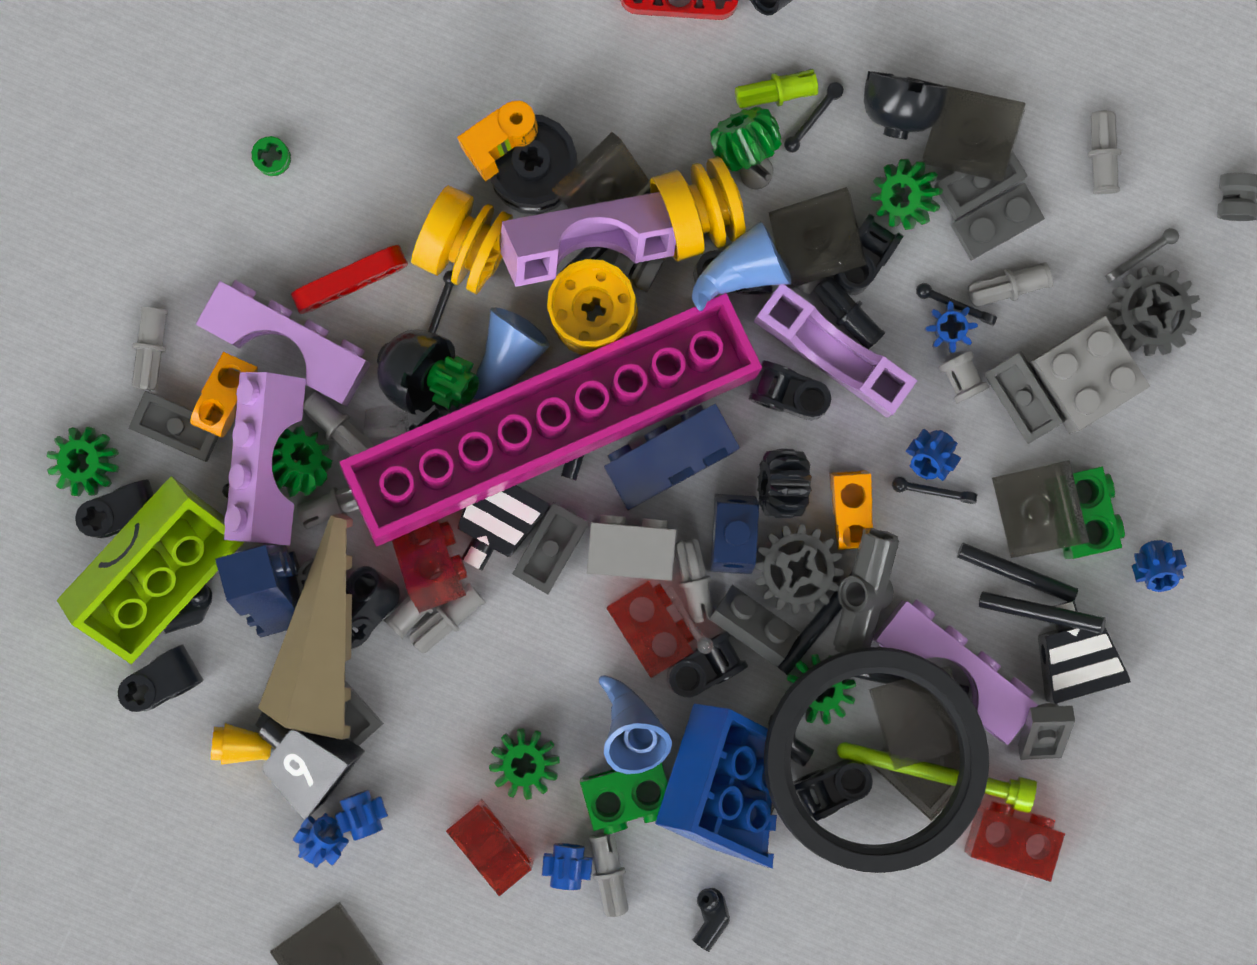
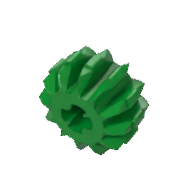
M753 107L750 110L743 109L737 114H731L726 120L720 121L718 127L711 131L710 142L713 147L712 151L715 157L722 158L727 168L731 171H738L742 168L748 170L751 166L761 164L764 159L772 157L775 154L774 151L780 148L782 142L779 125L775 117H772L769 109H762L761 107Z
M900 159L897 167L893 164L884 166L886 177H876L873 180L874 184L881 188V192L872 194L870 198L872 201H882L883 204L876 211V215L882 217L889 214L888 225L890 227H897L902 222L905 230L914 229L916 221L921 225L930 222L927 211H939L940 205L932 200V196L941 195L943 190L941 187L932 188L931 183L936 180L938 174L935 171L924 174L925 162L917 161L912 166L909 159ZM905 187H910L912 192L908 195L909 201L904 202L902 196L906 193Z
M303 425L297 426L293 432L286 428L278 438L272 456V472L275 483L279 490L283 486L287 488L289 498L296 496L299 491L305 496L310 495L314 492L316 486H322L328 479L326 472L332 467L333 460L325 456L329 451V445H319L316 442L318 432L312 433L310 436L305 435Z
M72 427L68 429L69 441L61 436L54 438L55 444L60 448V451L47 452L48 458L57 460V465L49 467L47 472L49 475L61 474L56 483L57 488L65 489L70 486L71 495L79 497L84 489L90 496L97 495V482L104 487H110L112 482L105 473L107 471H119L118 465L109 463V459L116 457L119 452L116 448L105 449L110 440L108 435L101 434L96 437L95 428L86 427L81 435L77 428ZM79 454L88 455L85 460L89 465L87 469L78 468L81 464L77 458Z
M811 654L810 661L813 667L821 661L818 654ZM801 660L796 662L797 669L804 674L808 667ZM788 674L786 680L794 683L799 677ZM847 679L830 687L829 695L822 694L819 700H815L809 706L805 720L808 723H813L818 711H820L823 724H830L829 710L833 709L836 715L843 718L846 713L838 705L842 700L848 704H854L855 701L854 697L844 694L843 689L856 687V681Z
M518 728V743H515L512 737L505 733L501 739L508 748V751L496 746L491 751L495 757L503 759V761L491 763L489 770L491 772L504 771V774L495 781V785L501 787L509 780L512 783L508 790L509 797L513 798L517 793L518 787L521 786L523 787L525 799H531L533 794L531 785L533 784L539 792L544 794L548 791V787L541 777L555 781L558 777V773L546 768V766L559 764L560 756H545V753L554 747V742L549 740L541 747L537 745L541 737V731L539 730L534 731L531 741H526L525 729ZM524 753H527L533 757L531 764L536 763V769L528 768L525 774L517 771L519 764H514L513 760L514 757L521 759Z

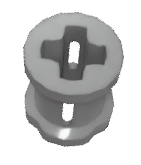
M972 351L966 352L939 366L941 372H946L956 393L954 397L956 404L990 388L987 382H982L972 362L974 357Z

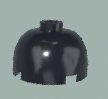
M868 71L864 88L866 113L873 122L885 127L883 135L907 140L909 132H923L932 127L939 119L945 105L948 88L940 84L911 77L903 78L890 73Z
M407 330L397 335L380 349L377 356V374L380 389L390 402L410 414L416 415L415 410L423 413L430 410L435 404L432 401L435 393L430 391V388L427 386L429 371L437 361H445L448 356L453 359L456 357L454 345L449 339L426 330Z

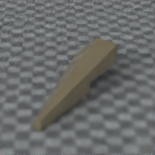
M344 513L333 514L329 518L258 709L285 728L341 740L350 736V726L344 725L345 702L351 700V688L345 687V661L351 659L352 594H346V570L352 568V556L346 555L347 528L353 526V519Z

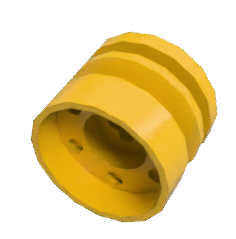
M718 156L707 160V172L700 163L692 164L691 185L687 184L683 175L677 169L651 177L650 192H660L671 220L676 240L673 258L677 262L703 254L705 250L704 233L708 234L717 248H721L726 244V234L730 241L734 242L746 232L743 203L738 187L731 177L726 164Z
M447 185L437 197L423 224L415 244L411 263L438 276L448 263L452 262L454 266L451 282L457 286L463 281L467 273L471 271L466 289L477 295L486 281L494 275L503 258L500 253L502 221L512 220L513 215L502 211L491 226L494 206L490 204L485 205L477 217L474 218L471 216L474 203L473 196Z
M584 259L569 264L556 276L548 291L547 309L558 338L570 351L581 356L635 333L637 329L639 310L631 282L619 267L604 260ZM595 305H599L604 316H597L595 321H590L586 310L593 311Z

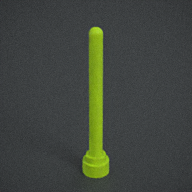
M842 742L837 746V754L843 759L956 786L959 770L848 742ZM988 777L985 794L1004 798V803L1010 804L1013 810L1030 813L1035 800L1037 781L1018 777L1017 780L1009 779L1008 782Z

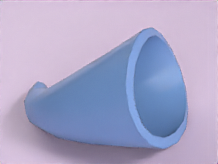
M761 221L725 248L698 277L693 288L692 300L699 311H702L707 302L718 294L744 288L791 284L789 270L778 254L770 233Z
M492 307L490 309L489 329L485 345L486 351L477 369L476 376L479 379V387L473 399L482 400L505 390L519 379L549 348L550 344L547 338L530 321L502 308Z
M600 676L599 683L612 703L611 726L604 746V756L607 763L615 771L624 774H638L653 769L662 763L671 751L672 740L653 711L631 688L612 677Z

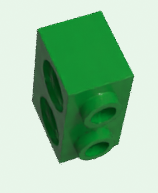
M1103 466L1046 479L1065 559H1076L1122 548L1121 538L1125 537V529L1121 516L1114 514L1111 498L1115 497V487L1111 475L1104 473ZM1081 480L1088 483L1092 490L1091 498L1085 504L1079 502L1074 494L1075 486ZM1090 521L1096 522L1101 528V537L1095 544L1089 543L1084 536V528Z
M660 763L653 769L638 774H624L611 769L581 778L580 785L593 830L603 829L604 835L627 829V822L643 817L644 823L656 821L668 785L663 764ZM650 780L659 785L660 794L654 801L645 802L637 796L636 789L643 781ZM605 792L616 794L621 802L619 808L612 813L602 812L596 804L599 795Z

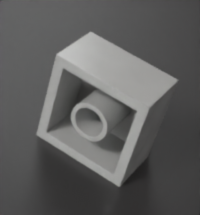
M1106 316L1092 322L1029 362L1066 420L1063 425L1069 434L1081 431L1150 387Z
M600 515V523L591 522L587 574L672 581L676 530L667 529L668 521L642 519V527L625 525L626 517Z

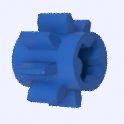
M949 301L946 305V313L943 315L938 310H931V315L936 319L935 325L927 326L924 329L926 332H935L937 339L933 342L932 347L935 348L942 342L947 343L949 352L955 353L956 342L961 341L968 346L972 344L966 334L968 330L978 327V324L968 323L965 316L969 313V307L964 308L961 312L954 311L952 301ZM948 316H952L954 323L961 324L962 330L954 334V339H950L948 332L941 331L940 325L947 322Z
M922 429L918 437L913 439L906 449V452L913 456L909 466L918 476L926 480L938 477L943 481L950 471H954L961 460L960 456L954 454L958 443L942 430H935L929 433L926 429Z
M1163 540L1150 541L1140 548L1139 553L1134 554L1136 563L1132 565L1135 580L1136 582L1145 581L1146 587L1149 590L1151 589L1155 592L1171 590L1178 585L1180 579L1184 578L1182 569L1187 567L1182 549L1174 551L1171 542L1167 543Z
M365 790L339 801L343 811L335 813V817L341 834L350 831L353 840H358L383 830L380 819L387 817L388 814L381 796L372 799L370 791Z
M324 813L317 820L309 816L304 820L301 828L293 837V841L299 843L300 853L298 857L313 864L315 868L325 860L329 864L334 865L342 855L343 849L349 843V840L341 834L337 820L329 817L328 813Z
M555 843L553 854L544 853L542 876H551L550 887L562 890H580L582 879L591 880L593 857H584L585 846Z

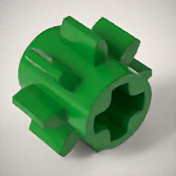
M448 356L445 361H437L430 369L427 377V386L430 388V391L435 393L432 401L447 409H450L452 405L459 408L460 404L466 405L470 403L479 387L478 377L471 372L474 364L459 356H456L454 359Z

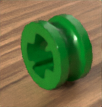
M269 136L259 139L251 151L254 165L267 176H279L290 166L291 153L288 147L276 137ZM275 146L277 147V153L279 155L282 154L281 160H274L272 167H267V162L263 158L261 159L262 153H269L271 147Z

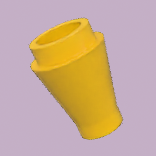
M226 723L225 727L214 726L211 760H219L221 765L267 760L270 757L271 746L257 732Z

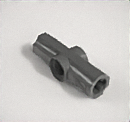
M874 528L863 530L852 575L846 577L839 586L838 597L843 609L833 642L834 650L841 653L852 649L871 647L880 611L886 609L893 600L894 590L889 578L899 545L898 536L888 531Z

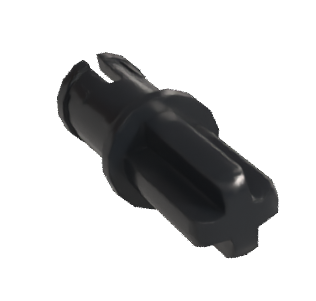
M832 277L824 278L814 288V295L838 319L836 324L838 326L843 324L863 347L870 349L886 333L862 310L860 306L863 303L861 301L855 302Z

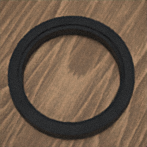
M864 647L841 652L822 660L808 669L789 687L777 705L768 727L764 749V772L767 788L779 817L793 836L817 856L847 869L861 872L886 873L906 870L933 859L955 843L974 819L985 794L989 772V749L986 733L975 706L962 687L946 671L931 661L908 651L886 647ZM884 673L902 676L918 683L941 703L950 716L958 737L960 767L952 796L942 812L927 827L897 842L876 845L860 844L830 833L807 813L796 793L792 779L791 747L802 716L824 691L836 683L857 675Z

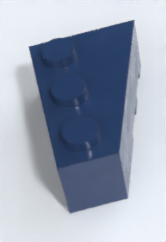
M716 403L706 409L701 404L680 416L683 422L669 430L666 424L644 435L647 442L633 450L627 444L607 455L610 463L605 465L604 468L627 511L740 449Z
M263 545L215 559L226 601L240 616L250 615L246 617L247 624L250 627L256 626L257 635L260 638L288 630L300 598L295 579L300 567L294 551L288 552L286 545Z

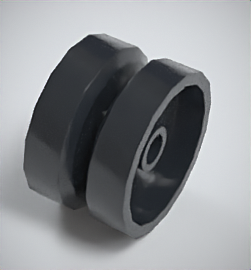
M535 115L538 124V132L535 139L528 145L515 146L497 159L495 162L499 172L490 178L497 196L506 206L520 213L542 214L556 209L570 197L577 183L578 160L572 137L560 123L544 115ZM534 160L540 163L541 167L535 165L534 171L526 170V164L529 161Z

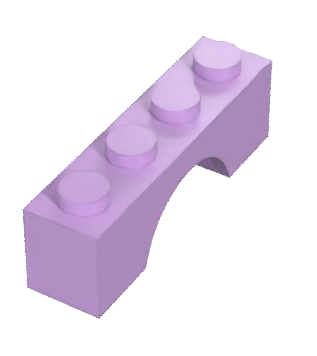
M660 192L502 221L500 253L515 287L556 279L557 268L562 259L571 252L581 248H609L624 254L634 263L674 256L676 240Z
M234 280L231 287L219 281L195 325L238 348L262 335L274 334L291 339L299 347L305 359L306 385L348 407L371 365L362 358L365 350L345 339L342 340L340 346L326 339L328 330L308 319L304 326L289 319L293 311L273 300H270L268 306L263 305L253 299L256 291Z
M784 284L778 286L754 320V323L886 418L896 412L917 382L915 378L886 357L868 350L842 333L826 320L815 306Z
M240 372L236 393L235 427L232 434L233 449L231 469L228 476L229 491L227 511L224 518V540L290 546L294 503L289 501L280 492L275 483L272 472V456L275 444L282 432L290 425L302 421L306 379L269 372Z
M916 599L911 605L908 601L901 600L875 633L873 641L881 647L908 651L925 659L933 657L946 658L959 666L970 683L972 703L981 718L984 729L999 741L1008 745L1025 724L1030 707L1038 706L1037 703L1030 699L1034 692L1015 677L1010 682L997 673L1001 666L981 651L976 656L965 647L968 639L953 627L948 625L943 630L935 624L932 619L936 614Z

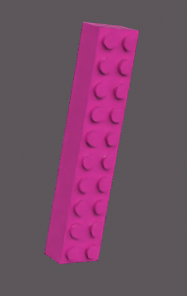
M727 293L708 301L702 311H699L695 306L339 462L342 473L375 546L378 547L756 379L762 366Z

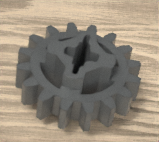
M1159 265L1153 269L1152 275H1150L1149 270L1145 266L1137 270V279L1131 274L1122 278L1126 288L1116 287L1113 289L1112 294L1119 301L1111 303L1107 307L1108 310L1117 312V318L1111 320L1110 324L1112 327L1120 326L1122 331L1118 336L1121 340L1126 338L1132 340L1129 346L1130 351L1134 352L1141 346H1144L1145 356H1152L1158 347L1160 353L1165 355L1171 353V343L1177 348L1186 344L1182 334L1192 335L1197 331L1190 324V320L1201 317V312L1192 310L1191 304L1196 303L1200 298L1199 295L1189 296L1186 292L1192 285L1191 281L1182 284L1177 282L1179 271L1175 270L1168 276H1164V267ZM1160 286L1168 289L1175 297L1162 292ZM1138 290L1136 293L1137 302L1132 310H1128L1130 299L1133 293ZM1159 306L1161 314L1149 316L1147 308ZM1176 312H1180L1178 323L1171 332L1170 330L1173 329L1171 321ZM1133 325L1145 329L1148 336L1141 334Z
M799 524L796 534H792L788 526H783L782 538L778 539L772 533L767 536L771 544L769 549L758 547L757 551L764 556L763 562H756L754 568L762 570L763 576L754 580L755 585L766 584L768 589L762 597L767 600L776 596L778 599L775 608L781 610L786 603H790L792 614H798L800 605L805 604L806 609L810 613L815 612V600L818 599L827 605L830 601L825 594L828 589L839 591V586L832 581L834 576L844 575V570L834 568V562L841 559L842 554L830 553L829 548L835 542L832 538L823 542L819 540L821 529L816 528L810 535H807L805 524ZM803 541L797 552L786 554L778 550L789 542ZM817 549L825 562V574L817 569L814 560ZM805 556L803 567L809 570L807 576H798L795 581H792L793 571L788 568L789 562H798L801 557ZM771 564L779 568L783 579L779 589L771 576ZM811 584L818 587L816 591L807 596L793 597L801 586Z

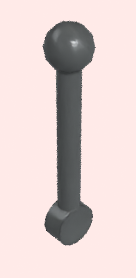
M1173 228L1165 230L1161 239L1105 276L1108 282H1112L1166 244H1175L1179 239L1178 231Z

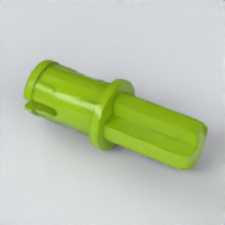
M814 69L782 76L773 73L771 80L735 88L736 103L741 109L775 102L777 106H782L784 101L818 95V81L816 74H814Z

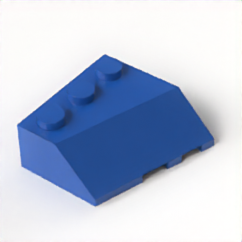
M693 704L655 824L712 850L773 869L774 854L768 853L769 832L776 831L777 815L771 814L772 800L767 788L764 772V749L768 728L728 708Z

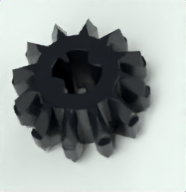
M781 448L766 451L763 460L759 464V476H757L758 503L762 507L764 515L774 516L775 518H793L804 514L806 507L810 503L809 494L812 491L810 487L812 479L810 475L811 464L804 452Z

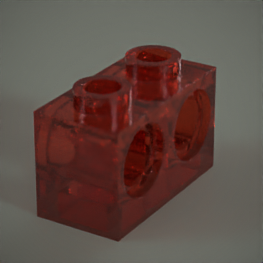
M440 519L392 540L408 595L419 613L466 596L461 580L468 578L460 554L453 556L450 546L457 544L448 520L441 523ZM431 539L426 544L420 545L423 541ZM442 573L439 577L430 580L433 575Z
M647 580L606 608L650 678H653L692 653L693 650L688 643L695 640L682 618L674 622L666 608L673 603L661 584L659 583L652 587ZM646 597L652 601L654 612L648 620L638 621L631 616L629 608L634 599ZM662 632L672 634L676 640L675 650L667 656L658 655L652 649L654 637Z
M482 798L452 822L446 830L448 835L498 896H501L533 868L534 862Z
M991 801L990 807L980 805L973 819L964 852L971 858L1051 882L1065 836L1064 832L1054 827L1056 820L1035 813H1031L1030 819L1014 815L1015 810L1011 806L997 801ZM994 822H1002L1005 828L1002 839L994 843L988 842L986 839L988 826ZM1041 834L1044 838L1043 849L1038 854L1029 855L1026 851L1028 839L1033 835Z

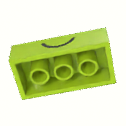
M171 476L56 601L71 625L132 665L218 571L215 559L234 554L244 542L224 540L225 516Z

